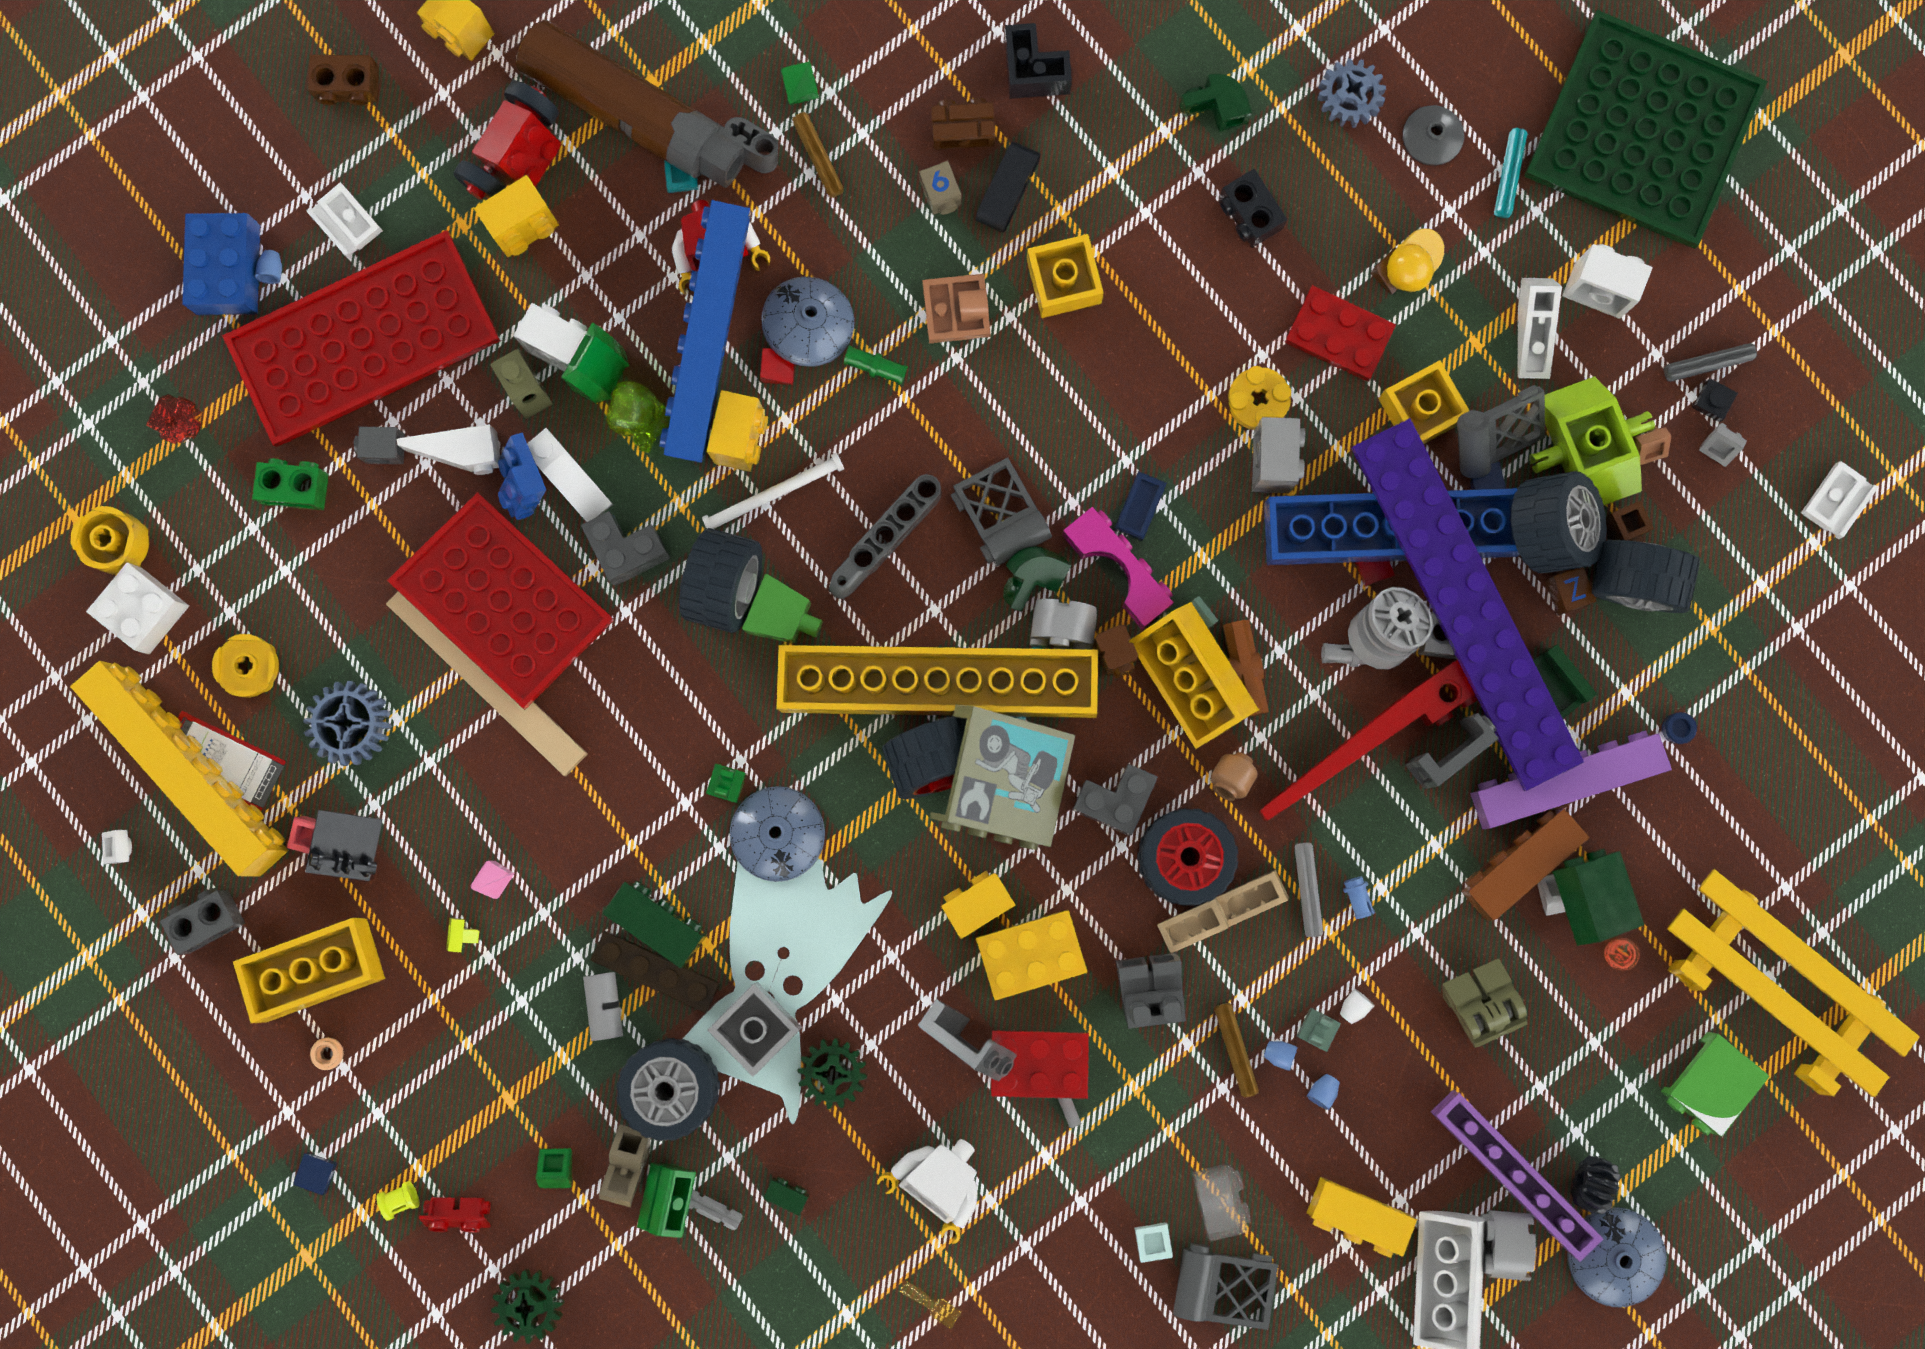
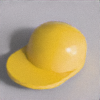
M1419 229L1409 235L1395 249L1389 258L1387 276L1390 283L1396 289L1415 292L1428 286L1434 272L1439 268L1444 257V244L1440 235L1432 229Z

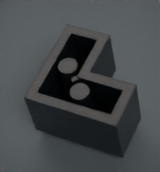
M1036 23L1005 25L1009 99L1070 94L1072 76L1069 50L1038 53Z

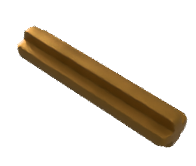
M801 112L795 115L792 119L793 124L828 196L834 198L842 194L844 189L808 114Z
M1230 1003L1217 1005L1214 1010L1241 1095L1243 1097L1254 1096L1259 1093V1089L1232 1005Z

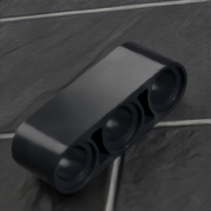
M1015 141L1011 142L980 204L975 218L976 221L1004 233L1037 168L1041 153Z

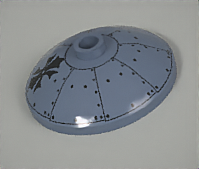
M797 277L781 283L769 294L762 311V330L769 346L786 361L800 366H820L835 360L848 347L854 331V315L845 295L831 283L815 277ZM812 310L816 316L809 317L805 314V311Z
M768 787L751 794L736 810L730 827L731 847L741 866L750 874L773 882L788 881L807 872L818 860L825 841L824 822L818 808L807 796L787 787ZM773 827L781 829V836L779 838L773 839L770 836V830Z
M1611 1207L1604 1214L1590 1213L1584 1218L1585 1221L1603 1240L1581 1262L1567 1252L1569 1269L1578 1287L1593 1300L1611 1307L1632 1306L1647 1299L1660 1285L1666 1269L1665 1245L1658 1230L1644 1216L1622 1207ZM1626 1255L1628 1257L1627 1265L1620 1266V1258Z

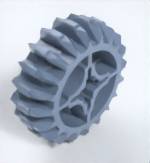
M347 681L345 687L342 683L335 682L334 691L329 687L323 688L324 698L318 695L313 696L317 706L306 707V710L313 713L312 718H305L303 721L312 727L306 730L304 734L307 737H315L309 743V746L314 749L319 748L317 756L321 758L328 756V762L332 764L339 760L341 766H348L350 760L354 765H360L362 757L366 760L373 759L371 749L377 752L382 750L381 745L377 742L379 740L388 741L389 739L387 735L382 734V731L392 727L390 723L383 722V719L389 717L391 713L388 710H380L384 707L386 701L381 698L376 699L378 695L376 690L371 689L367 692L366 684L360 683L356 687L353 681ZM356 699L364 704L369 713L370 720L360 717L359 707L356 706ZM343 701L339 705L338 712L333 716L327 717L330 710L337 703ZM348 719L360 723L359 725L352 724L351 727L347 728L335 724L337 722L344 723V720ZM326 727L335 730L337 741H340L339 748L329 739ZM368 730L365 738L359 744L352 747V744L356 743L357 735L362 731Z

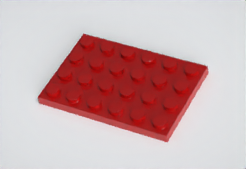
M478 492L387 580L524 710L614 621L606 611Z

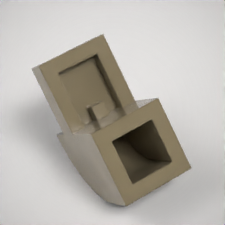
M619 1124L609 1152V1167L599 1192V1199L631 1207L638 1184L642 1181L651 1138L641 1136L639 1132L631 1127Z

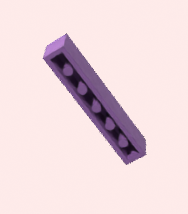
M1646 730L1627 736L1629 742L1618 745L1616 740L1598 745L1599 752L1588 755L1587 750L1579 751L1584 763L1527 791L1523 790L1515 773L1508 774L1509 781L1500 784L1497 783L1496 779L1478 784L1479 790L1470 794L1482 829L1493 828L1672 770L1659 733L1648 736Z
M1452 1090L1431 1111L1447 1130L1532 1214L1571 1256L1581 1262L1603 1240L1585 1219L1459 1092Z

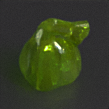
M624 381L615 386L606 416V423L619 435L624 437L633 436V442L639 446V450L650 453L654 441L661 435L662 429L669 427L670 417L665 416L666 407L649 388L636 381Z

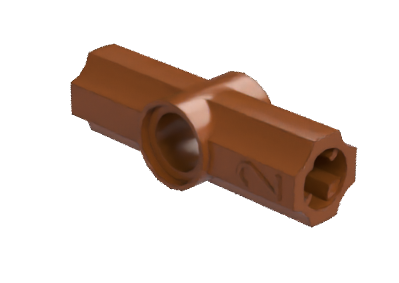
M1249 620L1222 625L1228 654L1227 659L1259 708V711L1249 717L1268 713L1269 710L1262 682L1264 680L1263 664L1259 652H1256Z

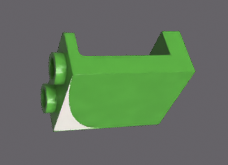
M1707 1032L1699 1041L1704 1045L1675 1083L1670 1088L1664 1087L1661 1092L1668 1097L1666 1103L1681 1115L1686 1112L1694 1119L1691 1124L1707 1136L1712 1133L1722 1137L1770 1076L1720 1034Z

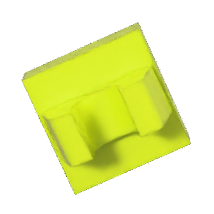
M449 918L446 950L461 952L462 943H478L479 930L464 929V919Z

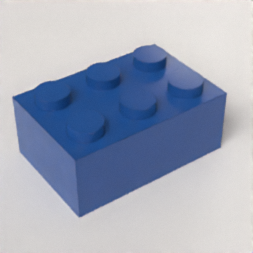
M248 213L185 214L182 305L196 315L258 314L259 281L255 278V271L260 251V224Z

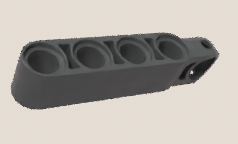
M928 474L919 476L852 548L849 557L832 576L829 592L834 597L844 599L851 595L869 575L873 574L938 504L941 499V486L936 477ZM926 484L932 485L936 492L932 497L924 498L918 493L920 487ZM909 507L914 510L915 515L911 520L902 521L897 516L899 510ZM882 530H889L894 534L891 542L881 544L876 540L878 533ZM859 554H870L873 557L871 564L867 567L858 566L855 561ZM841 581H846L844 585H839Z

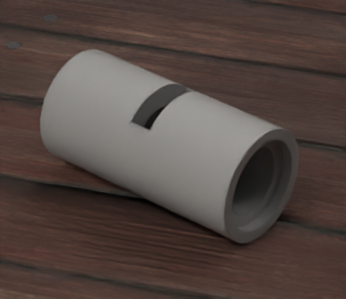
M615 972L584 976L591 1041L623 1036Z

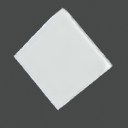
M1554 874L1547 875L1537 884L1546 916L1566 912Z

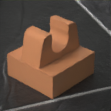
M1655 426L1653 431L1632 437L1640 455V465L1668 457L1671 434L1666 427L1659 429Z

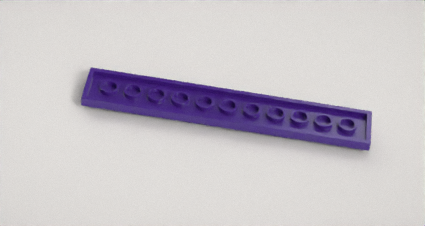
M1411 419L1405 420L1353 446L1351 449L1486 717L1496 728L1494 733L1499 738L1498 741L1523 790L1527 791L1584 763Z

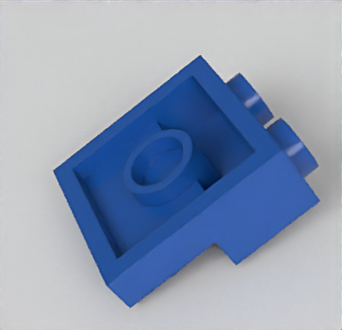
M523 433L510 436L498 460L500 472L505 478L498 492L499 501L504 509H508L511 518L516 517L517 520L531 516L546 492V487Z

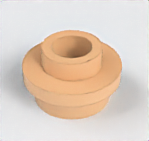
M330 1037L316 1041L310 1052L312 1063L321 1070H330L337 1067L344 1055L341 1043ZM325 1048L332 1050L333 1055L331 1059L324 1057L323 1052Z

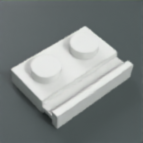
M341 182L318 200L316 206L306 210L348 259L352 257L351 255L355 251H360L383 231Z
M1842 461L1835 463L1801 514L1824 530H1829L1835 534L1837 539L1843 538L1874 495L1878 486L1871 485L1866 481L1865 477Z

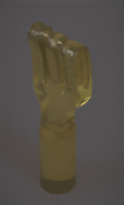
M907 1280L899 1291L919 1305L926 1306L930 1310L931 1316L949 1329H952L958 1319L957 1317L962 1313L958 1308L942 1298L934 1300L928 1297L927 1293Z

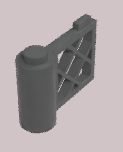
M1533 385L1518 392L1517 397L1484 413L1472 410L1458 418L1459 466L1462 475L1472 479L1484 477L1491 471L1492 463L1545 438V391L1541 387ZM1534 401L1527 414L1521 413L1527 404ZM1508 414L1500 427H1496L1495 420ZM1517 418L1522 419L1513 433L1508 431ZM1533 423L1534 431L1522 436L1530 424ZM1503 437H1508L1505 444L1497 449L1496 447Z
M1008 457L953 486L955 493L951 494V497L959 512L966 510L984 543L980 550L988 564L994 562L996 566H999L1009 561L1018 551L1028 547H1035L1052 538L1045 519L1037 510ZM1006 468L1011 476L1008 488L991 484L994 474ZM1014 484L1016 485L1018 491L1012 490ZM973 485L985 488L980 503L968 500L963 491ZM989 489L1006 494L1002 508L985 504ZM1010 495L1022 498L1028 508L1018 513L1006 510ZM972 507L978 508L977 514H975ZM986 510L999 514L997 524L984 530L980 523L982 511Z
M1190 1243V1248H1183L1173 1310L1174 1316L1190 1321H1212L1269 1330L1278 1264L1272 1262L1273 1256L1252 1252V1258L1250 1259L1209 1252L1210 1246L1200 1243ZM1221 1262L1233 1264L1240 1273L1226 1285L1219 1277ZM1240 1265L1248 1266V1268L1243 1271ZM1257 1268L1268 1269L1266 1283L1256 1289L1247 1276ZM1244 1279L1253 1293L1240 1303H1237L1229 1290ZM1219 1283L1222 1288L1217 1291ZM1265 1292L1263 1300L1260 1295ZM1226 1293L1235 1307L1224 1315L1214 1313L1215 1301ZM1256 1298L1263 1306L1261 1320L1249 1319L1242 1310ZM1239 1312L1242 1317H1236L1234 1315Z

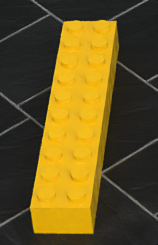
M779 645L777 709L781 713L953 715L955 705L958 704L975 706L1007 716L1097 718L1098 650Z

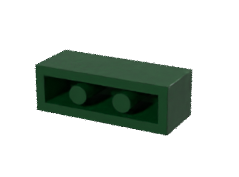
M637 880L633 884L631 882H624L602 914L680 969L686 967L707 937V935L701 932L703 926L689 916L686 920L675 914L677 908L662 898L658 902L649 896L652 890Z

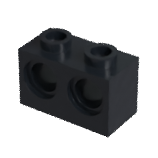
M1255 169L1222 188L1219 197L1220 207L1226 216L1229 217L1231 215L1237 224L1236 231L1239 237L1244 242L1248 241L1252 248L1284 229L1288 219ZM1245 193L1250 200L1248 202H1240L1236 199L1235 194ZM1261 218L1265 221L1266 227L1258 228L1253 225L1251 220Z

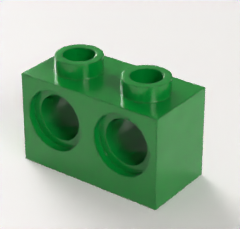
M272 458L268 460V463L257 462L252 499L262 505L324 510L329 474L320 469L319 464L300 461L299 466L288 465V461ZM280 475V484L276 488L271 489L272 479ZM311 478V487L302 492L301 485L303 481Z

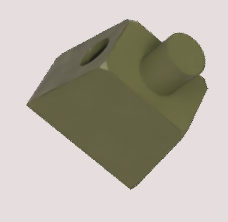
M519 349L508 353L490 364L510 400L525 419L553 404L526 356ZM535 394L530 400L523 401L526 396Z

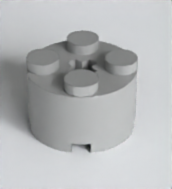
M1059 599L1036 600L1030 646L1048 648V645L1054 646L1053 649L1074 648L1093 650L1097 608L1076 601L1059 603Z
M1490 1210L1488 1214L1481 1213L1480 1217L1485 1219L1484 1274H1487L1489 1278L1530 1281L1531 1277L1528 1272H1534L1536 1257V1235L1529 1234L1528 1224L1534 1225L1532 1214Z

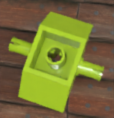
M1594 376L1545 394V424L1554 446L1530 454L1529 461L1530 464L1543 460L1532 467L1535 473L1559 464L1563 466L1565 473L1573 471L1584 473L1586 477L1593 481L1594 486L1597 487L1603 504L1607 505L1642 491L1640 455L1632 437L1653 431L1655 429V422L1653 420L1641 424L1648 421L1647 419L1652 418L1648 411L1625 420L1616 397ZM1595 440L1596 445L1594 446L1590 441Z

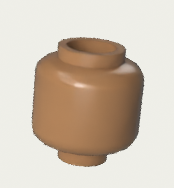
M1241 752L1223 755L1210 778L1214 792L1229 801L1246 797L1258 775L1256 768L1252 764L1253 760Z

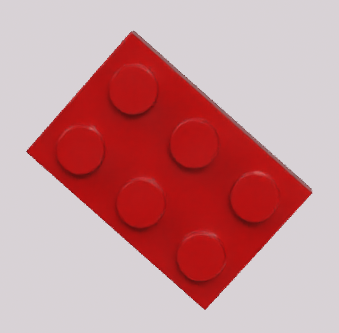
M1312 285L1284 343L1369 382L1397 324Z
M992 1030L993 1041L1017 1054L1013 1061V1068L1005 1077H1002L999 1082L991 1078L992 1097L1088 1099L1089 1032Z

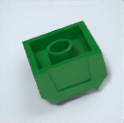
M592 322L562 378L574 393L593 403H599L612 399V391L625 368L630 367L624 348L611 335Z

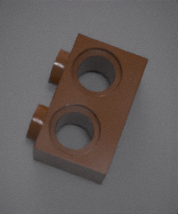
M309 55L308 91L317 102L323 105L349 102L357 106L367 105L368 102H378L379 66L371 55ZM334 77L329 85H323L328 78ZM364 78L360 85L354 86L357 79Z

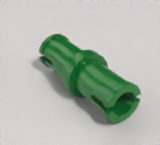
M851 345L848 347L843 362L844 365L868 372L870 377L875 378L877 375L899 383V385H902L908 369L907 365L904 366L882 358L883 354L876 353L874 355L854 348Z

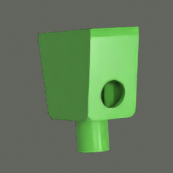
M765 574L742 629L751 635L795 643L799 632L816 638L823 620L807 614L811 606L809 599L772 576Z

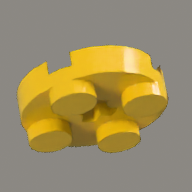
M1253 366L1249 370L1240 373L1233 381L1228 392L1230 412L1233 418L1240 425L1251 430L1256 428L1262 417L1284 418L1291 404V388L1286 380L1278 372L1266 367ZM1261 391L1265 394L1267 404L1260 403L1256 406L1253 404L1255 398L1251 394Z
M239 634L227 639L229 641L217 649L212 660V673L215 680L220 683L226 692L234 696L250 698L271 690L279 670L278 656L273 645L254 635ZM249 657L253 667L247 674H244V670L239 669L238 666L239 663L245 662V658Z

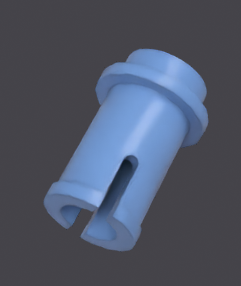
M1362 876L1346 880L1343 892L1348 893L1355 919L1375 914L1366 889L1368 882L1364 881Z

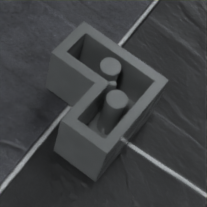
M608 511L581 525L608 581L614 586L671 558L658 531L652 524L625 537L616 517Z
M1128 764L1123 771L1115 792L1086 780L1072 811L1123 834L1132 836L1158 776Z

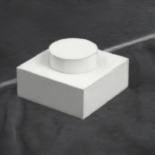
M114 830L102 833L103 864L129 862L132 843L128 837L127 830Z

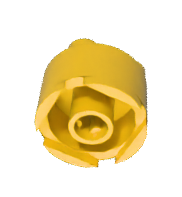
M99 506L91 509L92 511L85 516H80L76 520L71 532V545L85 565L109 574H118L127 562L140 567L148 552L149 537L147 527L137 518L113 507Z

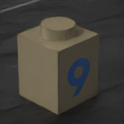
M948 161L919 171L920 183L933 215L937 213L941 215L949 214L961 205V192Z

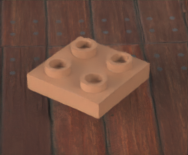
M984 274L922 280L929 343L991 337Z

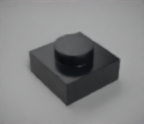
M1710 378L1705 382L1692 408L1721 422L1725 419L1738 393Z

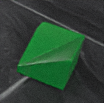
M810 61L781 68L789 105L819 98Z

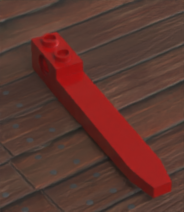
M1454 660L1403 695L1258 810L1263 820H1270L1420 717L1425 726L1434 722L1437 726H1440L1454 716L1451 713L1453 709L1459 705L1464 709L1478 699L1458 660ZM1441 686H1446L1451 690L1452 699L1450 702H1445L1440 698L1439 690Z

